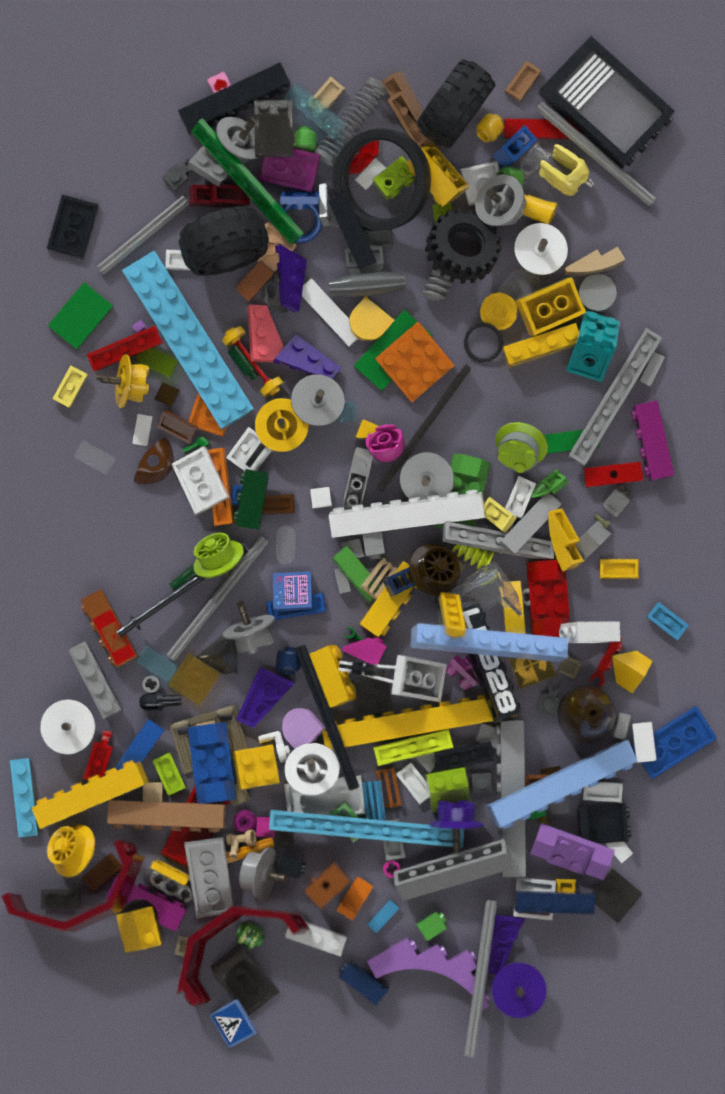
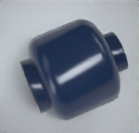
M285 646L284 650L277 652L275 666L276 669L280 670L279 673L295 675V672L300 670L301 664L294 647Z

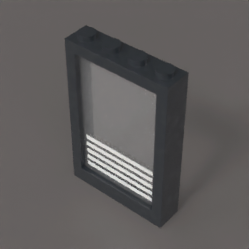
M592 36L541 87L538 94L621 169L626 165L630 167L637 159L635 157L638 152L642 154L649 146L647 143L651 139L655 140L661 134L660 129L663 126L668 127L674 120L672 116L675 110Z

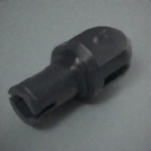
M146 693L140 697L139 705L144 711H163L165 707L182 706L181 694Z

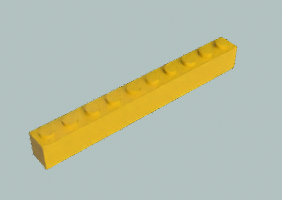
M484 695L477 696L478 700L470 701L469 698L458 699L457 704H451L450 701L439 703L440 707L432 708L430 704L420 706L421 710L413 711V708L402 709L401 714L394 715V712L391 711L382 713L383 717L375 718V715L363 716L364 720L356 722V719L352 718L344 720L345 724L337 725L336 721L335 723L344 746L350 747L493 721ZM324 729V744L333 750L327 731Z

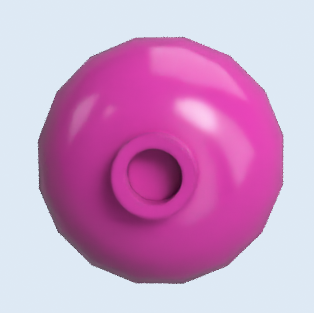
M385 424L375 428L376 432L372 435L371 433L368 434L366 446L374 459L381 462H390L399 458L405 448L404 435L402 430L397 429L395 425Z

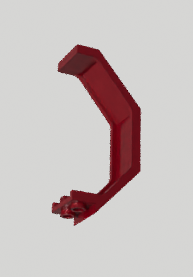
M121 839L113 842L122 863V870L108 901L65 922L29 912L19 894L6 893L2 895V899L8 914L58 930L75 933L124 910L145 857L137 855L138 850L131 842Z
M231 906L188 937L176 994L185 993V1000L193 1007L206 1005L212 1001L199 980L206 944L242 916L281 919L286 923L292 934L295 935L305 934L310 930L302 915L296 912Z

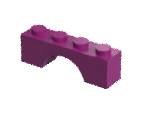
M116 876L106 896L107 899H109L119 876ZM134 884L126 904L134 899H144L151 902L157 909L158 923L176 932L187 911L184 908L185 904L178 900H174V902L167 900V895L159 891L155 894L149 891L150 887L145 884Z

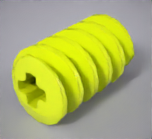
M457 544L452 550L453 553L458 550L457 557H461L464 554L463 561L465 562L471 559L470 565H474L477 562V569L479 570L484 567V571L494 556V551L487 553V550L484 549L481 550Z

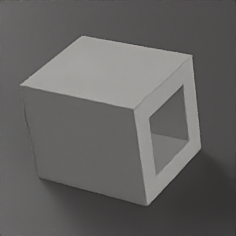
M382 531L362 534L366 557H370V560L381 559V555H385Z

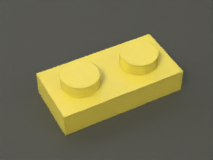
M70 365L52 399L71 408L88 374Z
M491 497L484 503L485 518L506 533L517 517Z

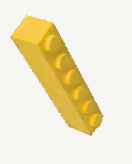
M133 760L122 764L123 769L117 771L115 767L106 771V776L102 778L96 775L89 778V783L83 786L81 782L70 786L71 791L65 793L63 789L54 793V798L50 800L47 797L37 800V805L31 808L39 828H44L149 783L141 762L134 763Z

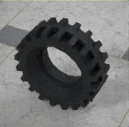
M456 209L454 214L449 210L445 216L441 214L437 222L435 221L426 239L425 252H429L427 256L428 261L433 260L434 262L432 268L434 270L437 268L441 270L440 276L444 277L446 274L450 276L449 281L454 282L455 279H460V284H465L466 280H470L472 284L476 282L477 278L482 280L486 274L491 272L500 256L499 253L502 246L499 243L501 237L495 236L497 232L496 227L491 228L481 221L478 215L472 214V210L467 209L466 213H462L461 209ZM454 232H465L478 241L481 251L477 256H462L450 247L448 236Z

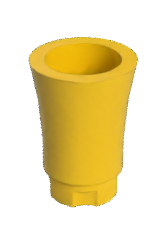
M524 194L526 205L522 215L539 223L550 225L556 213L558 203Z

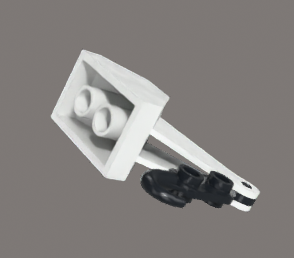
M398 655L396 666L340 661L338 671L350 672L392 683L391 694L441 702L447 664ZM387 669H395L394 680L376 675H386L388 673Z

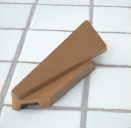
M395 72L381 81L387 88V93L391 96L387 101L408 136L420 148L433 144L431 140L421 133V129L417 126L416 122L423 109L403 72ZM436 145L441 152L444 151L442 146Z

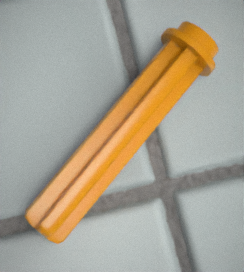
M272 837L257 841L255 845H246L238 848L237 858L229 856L231 851L226 852L227 863L243 859L250 852L261 853L266 848H274L275 845Z

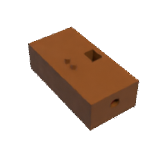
M334 861L317 878L312 877L310 879L312 882L306 887L305 893L321 909L350 883L351 878Z

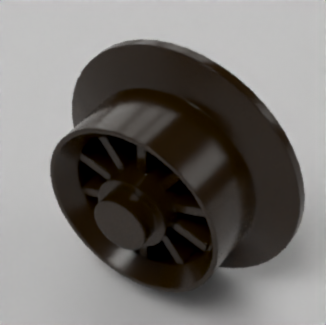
M425 544L419 547L411 556L409 572L413 583L419 590L431 596H440V592L449 593L456 587L460 577V567L456 555L450 549L439 544Z

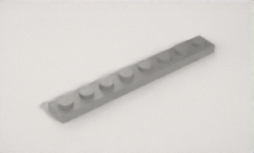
M648 328L644 330L569 453V458L582 466L586 465L660 343L661 336Z

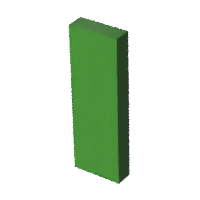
M345 546L332 560L369 603L374 598L364 591L361 585L370 573L348 546ZM374 578L371 580V582H370L369 585L367 586L368 588H370V587L372 586V584L374 583V581H375ZM378 584V585L376 586V588L374 589V591H373L374 593H375V591L378 589V587L380 586L379 584Z

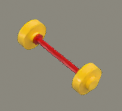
M242 326L230 328L225 332L226 336L221 341L226 347L234 344V346L237 345L265 381L263 383L265 386L260 390V393L264 398L269 395L273 397L281 391L280 387L284 382L280 377H276L273 380L271 378L268 379L258 364L251 362V355L241 343V338L246 333Z

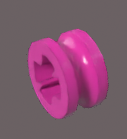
M389 860L384 864L383 872L387 877L394 878V874L387 873L386 871L389 868L388 864L393 863V866L396 865L397 869L395 871L400 870V865L397 861Z

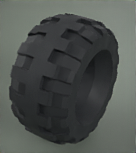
M460 60L418 118L416 123L421 129V133L439 147L451 148L495 88L496 84L491 78V74L473 61Z
M238 206L221 209L194 219L180 231L178 242L185 266L195 275L209 276L235 271L256 262L266 254L269 237L262 216L258 215L257 211L253 208Z

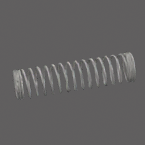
M368 77L366 82H364V87H360L361 92H357V97H353L354 102H350V106L346 107L347 111H344L343 116L339 117L340 121H336V126H332L333 131L328 132L329 136H325V140L321 141L322 145L318 146L314 153L321 155L320 160L325 164L334 166L336 160L331 155L336 158L338 155L327 148L323 142L328 143L337 152H341V149L330 143L327 137L333 139L342 148L345 146L342 142L332 137L330 132L335 133L346 143L349 141L337 133L334 127L338 128L347 137L353 138L350 133L340 128L337 123L343 124L349 131L357 134L352 127L343 123L341 118L346 119L355 128L361 129L358 124L347 118L344 113H348L357 122L364 124L359 117L350 113L348 108L353 109L362 118L368 119L366 115L355 109L351 103L356 104L365 113L371 115V112L357 103L355 98L360 99L367 107L375 110L369 102L360 98L358 93L363 94L370 102L378 105V102L365 94L362 88L366 89L378 100H382L378 94H386L387 88L375 78ZM319 147L325 148L330 154L320 149Z

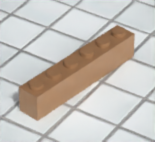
M109 800L107 824H113L112 828H124V825H132V829H143V826H151V830H162L163 826H167L173 831H182V827H189V831L201 832V828H209V832H220V829H226L227 806L218 804Z

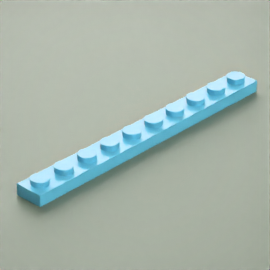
M278 810L270 811L269 830L449 847L453 845V829L436 828L427 824ZM460 829V848H463L464 829Z

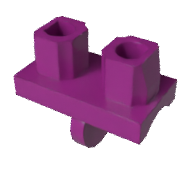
M456 655L450 661L446 672L451 677H454L459 672L464 677L459 682V685L464 690L471 686L474 687L478 683V679L470 659L466 656L462 660Z

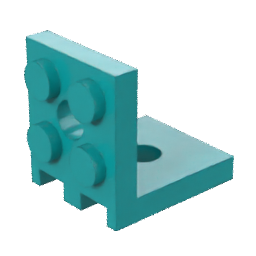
M586 311L585 314H582L578 339L566 366V371L602 382L617 347L620 321L598 315L595 312ZM591 357L595 361L587 362L585 359Z

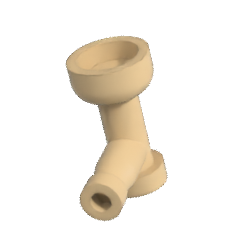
M247 830L242 835L227 834L226 842L228 845H231L229 856L237 858L240 842H246L247 845H255V831Z

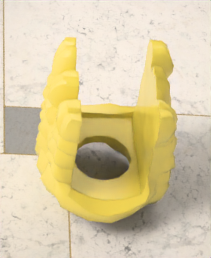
M555 144L552 158L570 169L572 173L564 175L542 160L539 175L563 194L574 196L578 192V187L587 181L590 174L589 169L583 159L578 158L576 154L561 145Z

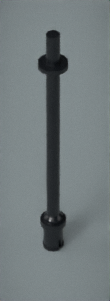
M240 542L244 549V554L247 553L248 551L242 542ZM196 575L136 618L132 615L129 616L131 621L116 632L122 637L135 627L140 630L139 624L205 578Z

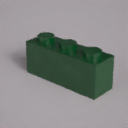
M245 469V473H241L240 484H243L242 492L238 491L237 503H240L239 511L235 510L233 520L237 522L236 526L260 530L269 473Z

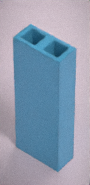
M390 899L367 925L377 933L397 912L399 907Z

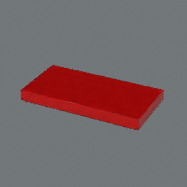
M195 786L186 803L198 804ZM227 800L205 804L226 805L228 807L230 801ZM182 827V831L172 830L161 854L188 867L185 842L212 839L215 832H209V828H201V832L189 831V827Z

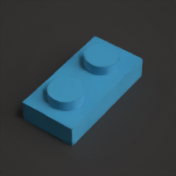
M657 602L646 616V618L676 641L689 626L660 602Z

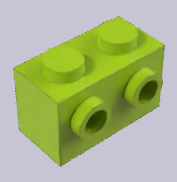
M403 156L399 157L373 178V185L386 200L396 198L401 193L400 190L406 186L408 188L416 181V176L409 171V166L406 164L407 161Z

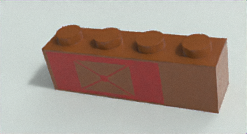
M100 589L81 599L82 605L80 607L85 616L89 615L92 621L89 624L94 633L98 631L101 637L98 641L103 649L107 648L110 654L107 657L111 665H116L117 668H120L139 658L127 634L120 637L116 632L123 626L104 591Z

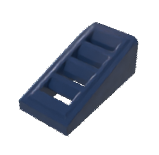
M409 567L383 579L390 597L415 586L413 581L409 583L405 574L408 573L411 579ZM398 576L401 577V579H402V581H403V583H404V585H405L404 587H402Z

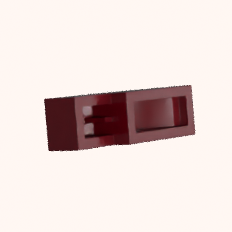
M193 184L189 187V206L233 207L250 205V198L238 185L221 184L218 187L215 184Z

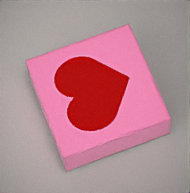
M225 72L207 79L213 93L231 86Z

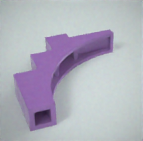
M407 937L367 959L376 978L404 969L429 970L456 981L473 996L476 973L471 974V971L477 968L475 963L478 962L473 951L469 953L466 949L446 960L445 957L448 954L444 946L439 947L438 943L417 954L415 952L419 950L414 940L410 941ZM486 991L484 993L482 1010L489 1007L487 1002L490 999Z

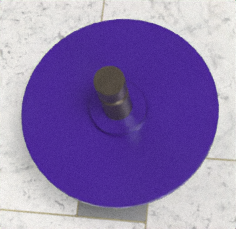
M520 962L512 963L503 967L496 974L492 983V997L498 1009L504 1014L513 1018L529 1017L536 1013L543 1005L546 998V983L541 973L533 966Z

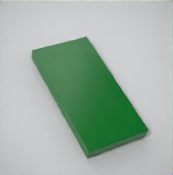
M405 310L354 365V368L381 392L392 380L375 361V358L418 322ZM424 328L432 337L433 335L426 328Z

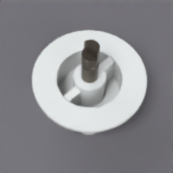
M303 744L294 749L287 758L285 764L286 779L290 786L301 794L309 796L323 794L332 788L338 779L339 763L336 755L331 749L322 744Z

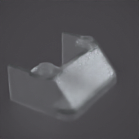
M496 562L489 563L458 582L456 587L449 592L460 595L462 609L480 604V607L487 611L500 603L504 608L511 607L518 616L522 615L518 594L503 569ZM438 596L435 600L438 623L440 626H444Z

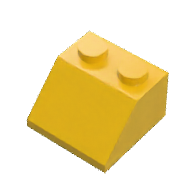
M154 905L116 915L125 953L143 950L163 943Z

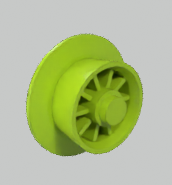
M225 533L211 534L199 541L194 548V555L197 558L194 563V571L202 578H213L222 574L224 578H228L231 576L230 570L242 559L244 549L239 542L230 541Z

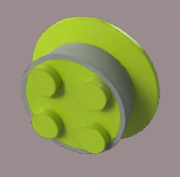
M514 422L506 424L498 430L495 437L498 460L506 468L518 473L533 469L547 454L548 444L544 435L538 429L526 423Z

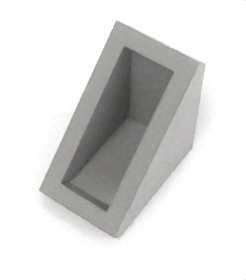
M599 521L579 538L580 542L576 544L583 560L591 555L611 535Z

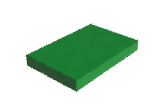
M84 282L47 326L78 350L114 306Z

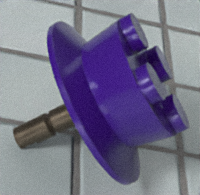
M458 800L457 804L450 803V801H439V805H437L439 819L429 823L431 827L453 829V853L460 852V829L484 826V823L474 820L476 806L475 803L468 800Z

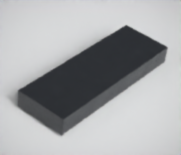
M491 741L434 752L437 772L495 761Z

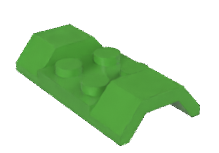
M454 453L451 462L454 483L450 493L458 492V495L466 494V491L477 490L483 494L490 462ZM476 519L456 521L453 523L475 527ZM444 523L436 524L435 528L443 529Z

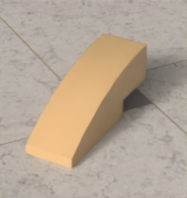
M618 247L602 256L597 249L564 268L563 273L570 276L597 274L623 264L625 258Z

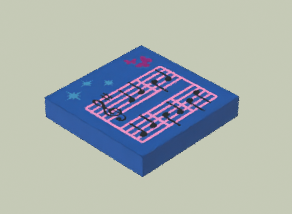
M311 571L273 573L274 611L312 610Z

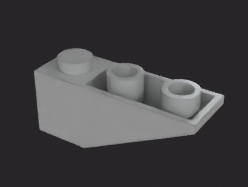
M356 447L342 503L344 508L352 509V506L362 505L374 459L366 449Z

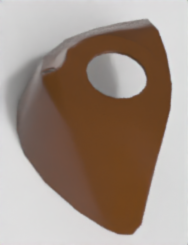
M164 437L156 442L143 455L138 465L134 482L138 484L156 483L169 475L173 467L174 456L167 438ZM151 455L159 457V464L155 467H151L147 463V459Z

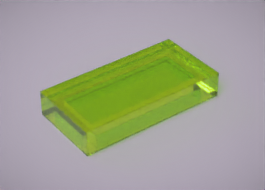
M153 348L140 353L136 359L137 363L147 365L149 369L168 378H171L179 362Z

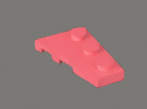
M248 305L247 317L251 362H273L284 346L268 306Z

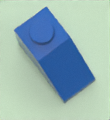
M524 125L502 144L492 156L502 168L509 166L537 139Z

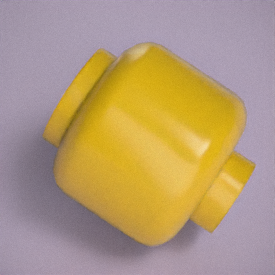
M485 114L476 126L477 136L484 142H494L504 130L502 119L497 114Z

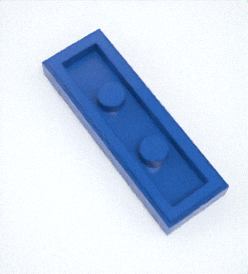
M323 593L312 595V610L274 611L273 601L266 602L268 615L274 616V620L326 612Z

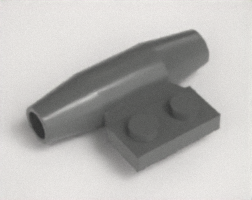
M382 246L370 247L377 263L362 270H359L350 249H345L346 270L350 275L329 280L330 296L363 297L384 295L406 289L405 274L382 272L384 267Z

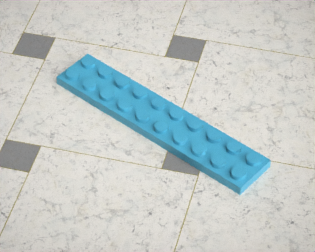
M152 251L123 269L124 275L221 430L253 411L254 408L156 252Z

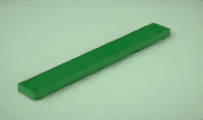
M203 118L199 120L191 130L192 134L291 246L295 244L304 234L242 162L221 144L217 134Z

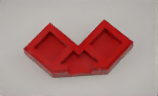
M378 140L368 143L360 149V154L355 155L350 165L349 175L362 174L379 155Z

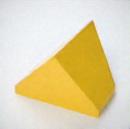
M638 651L613 655L616 684L633 693L645 677L653 661Z

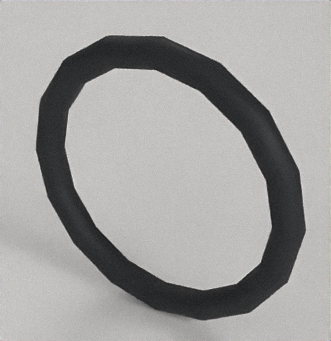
M479 323L472 326L466 333L464 347L468 356L473 360L490 362L500 354L503 347V338L500 331L493 325ZM479 327L491 328L499 338L498 350L489 358L476 357L468 348L469 335Z

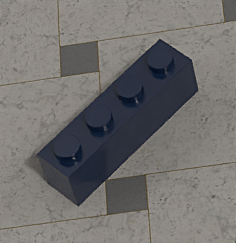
M515 890L514 910L516 912L595 915V894Z

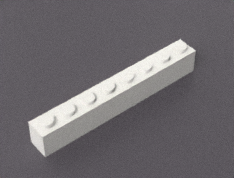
M469 490L466 491V494L458 495V492L448 493L447 497L431 495L428 496V499L420 500V497L410 498L409 502L393 500L390 501V504L382 505V502L372 503L371 507L364 508L363 505L352 506V509L344 510V507L334 508L333 512L329 514L331 535L334 538L441 524L446 521L456 522L485 518V508L482 492Z

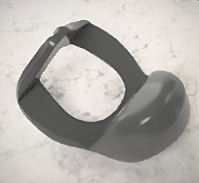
M277 274L274 279H270L262 287V298L274 311L286 313L290 310L280 304L279 282L281 277ZM275 283V296L270 299L268 296V285Z

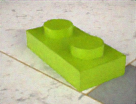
M171 752L152 760L168 796L186 788Z

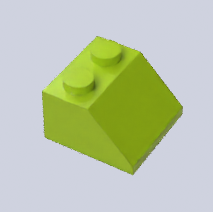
M465 767L425 774L432 813L438 812L437 805H439V801H450V803L456 804L458 800H468L470 802Z

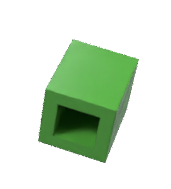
M436 911L416 923L427 941L447 929L445 926L447 920L442 913L438 914Z

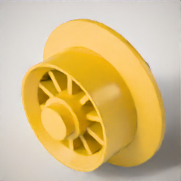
M75 825L72 827H61L52 835L48 843L47 855L49 860L54 863L55 869L60 875L74 877L87 867L95 849L94 834L85 825Z

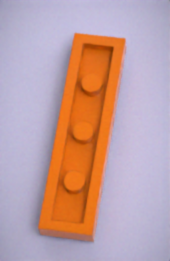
M225 448L211 449L208 452L230 497L212 507L214 526L234 524Z

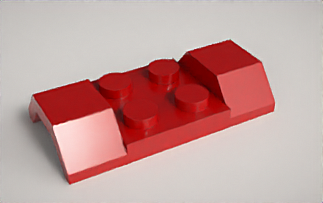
M558 560L526 563L532 635L559 637L561 624L570 623L566 572L562 571Z

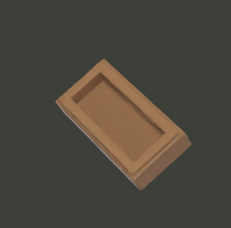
M526 60L505 89V93L520 103L542 71Z

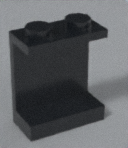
M626 803L577 806L580 838L594 843L629 842L631 826H627V818H630L629 806L626 807Z

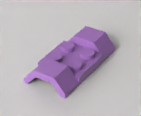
M542 823L535 842L529 851L532 855L546 859L548 863L581 875L585 873L604 880L615 852L614 849Z

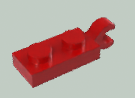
M620 638V641L610 642L595 672L590 676V682L595 677H599L600 683L598 686L601 687L604 684L605 678L603 673L605 670L609 671L612 667V656L615 653L618 655L623 646L621 644L622 638Z
M104 730L101 741H94L83 779L88 780L96 775H99V778L105 776L114 748L108 745L113 732Z

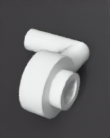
M276 731L258 736L260 743L275 740L280 763L287 761L290 750L288 745L284 746L281 732Z

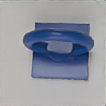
M282 191L280 204H284L281 208L286 214L291 208L311 209L315 216V226L312 231L302 235L296 243H305L313 240L322 229L319 207L316 205L319 204V191H314L313 193L307 191Z

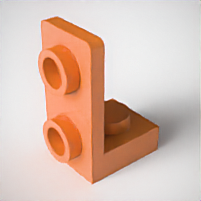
M356 877L336 910L353 921L373 886L362 878Z

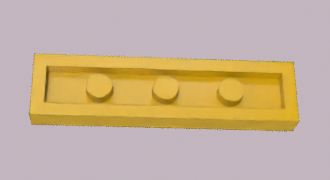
M440 592L439 602L445 635L453 638L465 637L466 627L460 595Z

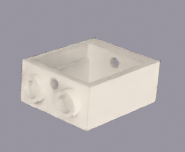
M620 622L561 624L559 637L568 638V643L620 641Z

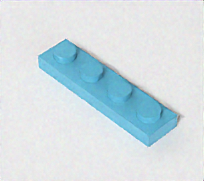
M30 758L10 760L18 837L39 835L38 823L31 808L35 806Z

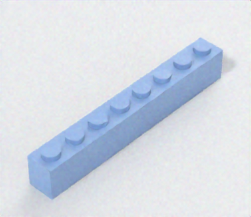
M418 623L411 629V648L561 662L568 657V638L466 628L465 637L453 638L445 635L444 626Z
M622 740L487 805V808L496 827L509 828L514 825L513 821L519 818L520 821L531 817L530 813L536 810L537 812L546 810L548 808L547 805L552 802L558 804L564 801L565 796L569 794L574 796L581 793V788L593 787L599 784V780L604 777L609 779L616 776V772L621 769L626 771L632 768L633 763L637 762L636 756L629 741Z

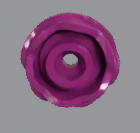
M242 810L234 816L233 826L236 831L245 834L247 830L256 829L257 817L249 810Z

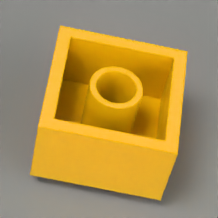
M273 744L232 752L239 790L280 783Z

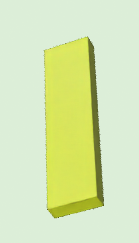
M449 729L377 746L374 747L377 764L381 766L453 748Z

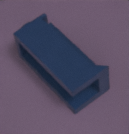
M352 960L349 963L345 961L339 969L341 972L339 977L377 1006L390 988L382 987L383 985L360 966L356 963L353 965Z

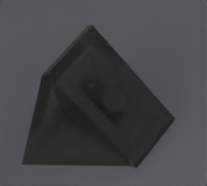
M220 636L196 656V658L222 674L238 673L234 639H225L223 636Z

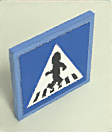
M238 999L209 1014L228 1048L258 1033Z

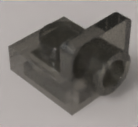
M618 485L602 504V507L617 518L634 496L627 487Z
M274 830V845H278L279 849L290 848V844H294L293 832Z

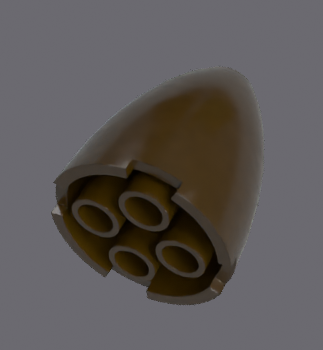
M589 685L575 687L568 691L559 703V725L562 731L574 741L580 743L599 741L609 734L615 724L616 709L614 702L605 691L598 687ZM590 710H593L592 717L589 715Z

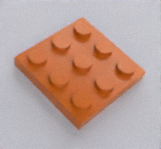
M416 322L375 358V361L411 403L455 366L419 322Z

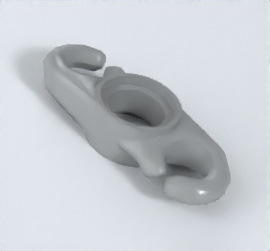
M154 871L151 873L149 881L153 887L167 895L175 896L179 900L182 899V891L188 890L189 897L184 898L183 901L187 903L193 899L191 886L183 885L161 874L162 881L156 883L154 878L160 872ZM169 881L177 883V890L175 892L167 890L166 885Z

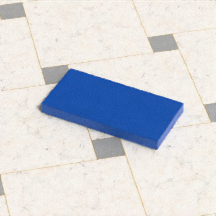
M694 706L653 732L656 761L641 762L650 778L654 779L716 740L717 737L698 707ZM632 745L631 747L635 753V747Z

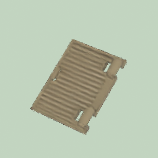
M236 705L169 724L183 774L193 772L189 734L179 735V729L187 727L188 730V727L214 720L216 723H223L222 716L231 714L232 720L225 721L227 724L231 760H233V751L249 749L241 722L236 720L238 717Z

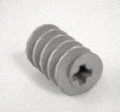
M438 268L432 270L431 274L433 277L428 279L430 284L425 285L428 291H423L422 295L434 302L440 303L439 299H446L442 293H449L445 286H452V283L448 281L450 276L446 274L444 277L440 276L441 270Z

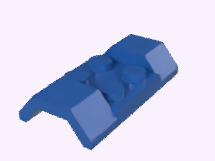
M226 722L188 727L197 803L205 804L236 799Z

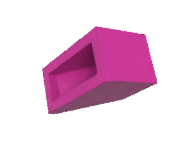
M374 636L373 639L368 637L345 645L341 650L369 664L378 665L386 646L383 645L384 640Z

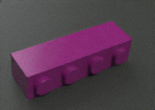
M658 400L635 405L633 411H631V416L638 428L635 429L637 441H641L642 448H639L641 459H645L646 466H644L645 477H649L650 482L673 477L674 471Z

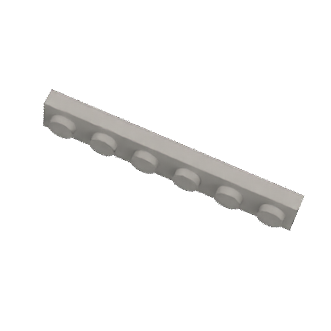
M447 521L443 524V542L510 554L499 544L508 533ZM531 537L515 555L543 561L553 560L554 549L552 541Z

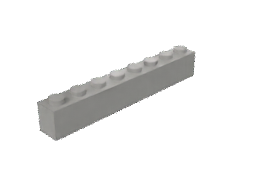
M500 721V725H496V736H500V744H496V754L500 756V764H497V775H500V783H497V795H500V798L525 787L524 721ZM519 818L513 821L514 825L509 828L497 827V834H501V840L505 839L512 854L514 867L513 869L499 872L502 877H526L525 820L520 821Z

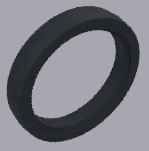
M377 128L356 135L342 148L334 166L333 185L336 196L346 193L361 226L373 230H392L409 223L421 212L430 193L431 172L424 152L412 138L396 130ZM376 140L389 141L403 149L409 156L416 175L414 195L408 206L398 215L386 219L371 216L357 205L351 194L348 180L350 165L357 152L368 143Z

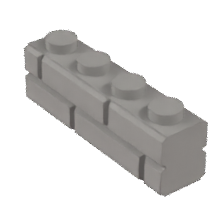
M82 642L69 649L68 651L103 719H107L122 711L96 657L91 652L88 642Z

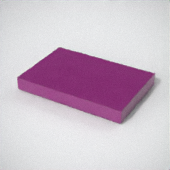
M266 142L258 180L313 193L321 155Z

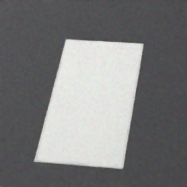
M375 158L355 180L366 190L373 183V178L386 169V167Z
M137 415L132 444L148 445L153 416Z
M624 842L605 843L609 848L615 850L614 855L621 863L633 854Z

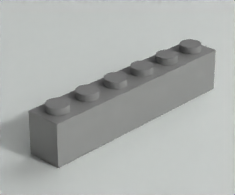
M505 839L395 871V887L402 900H408L513 869L512 854Z

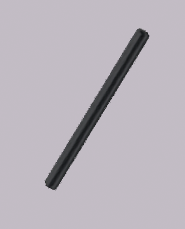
M305 644L299 645L295 648L346 784L350 791L355 790L360 785Z

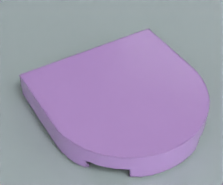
M303 708L289 711L282 723L284 737L294 749L303 744L313 743L325 729V726L310 710Z

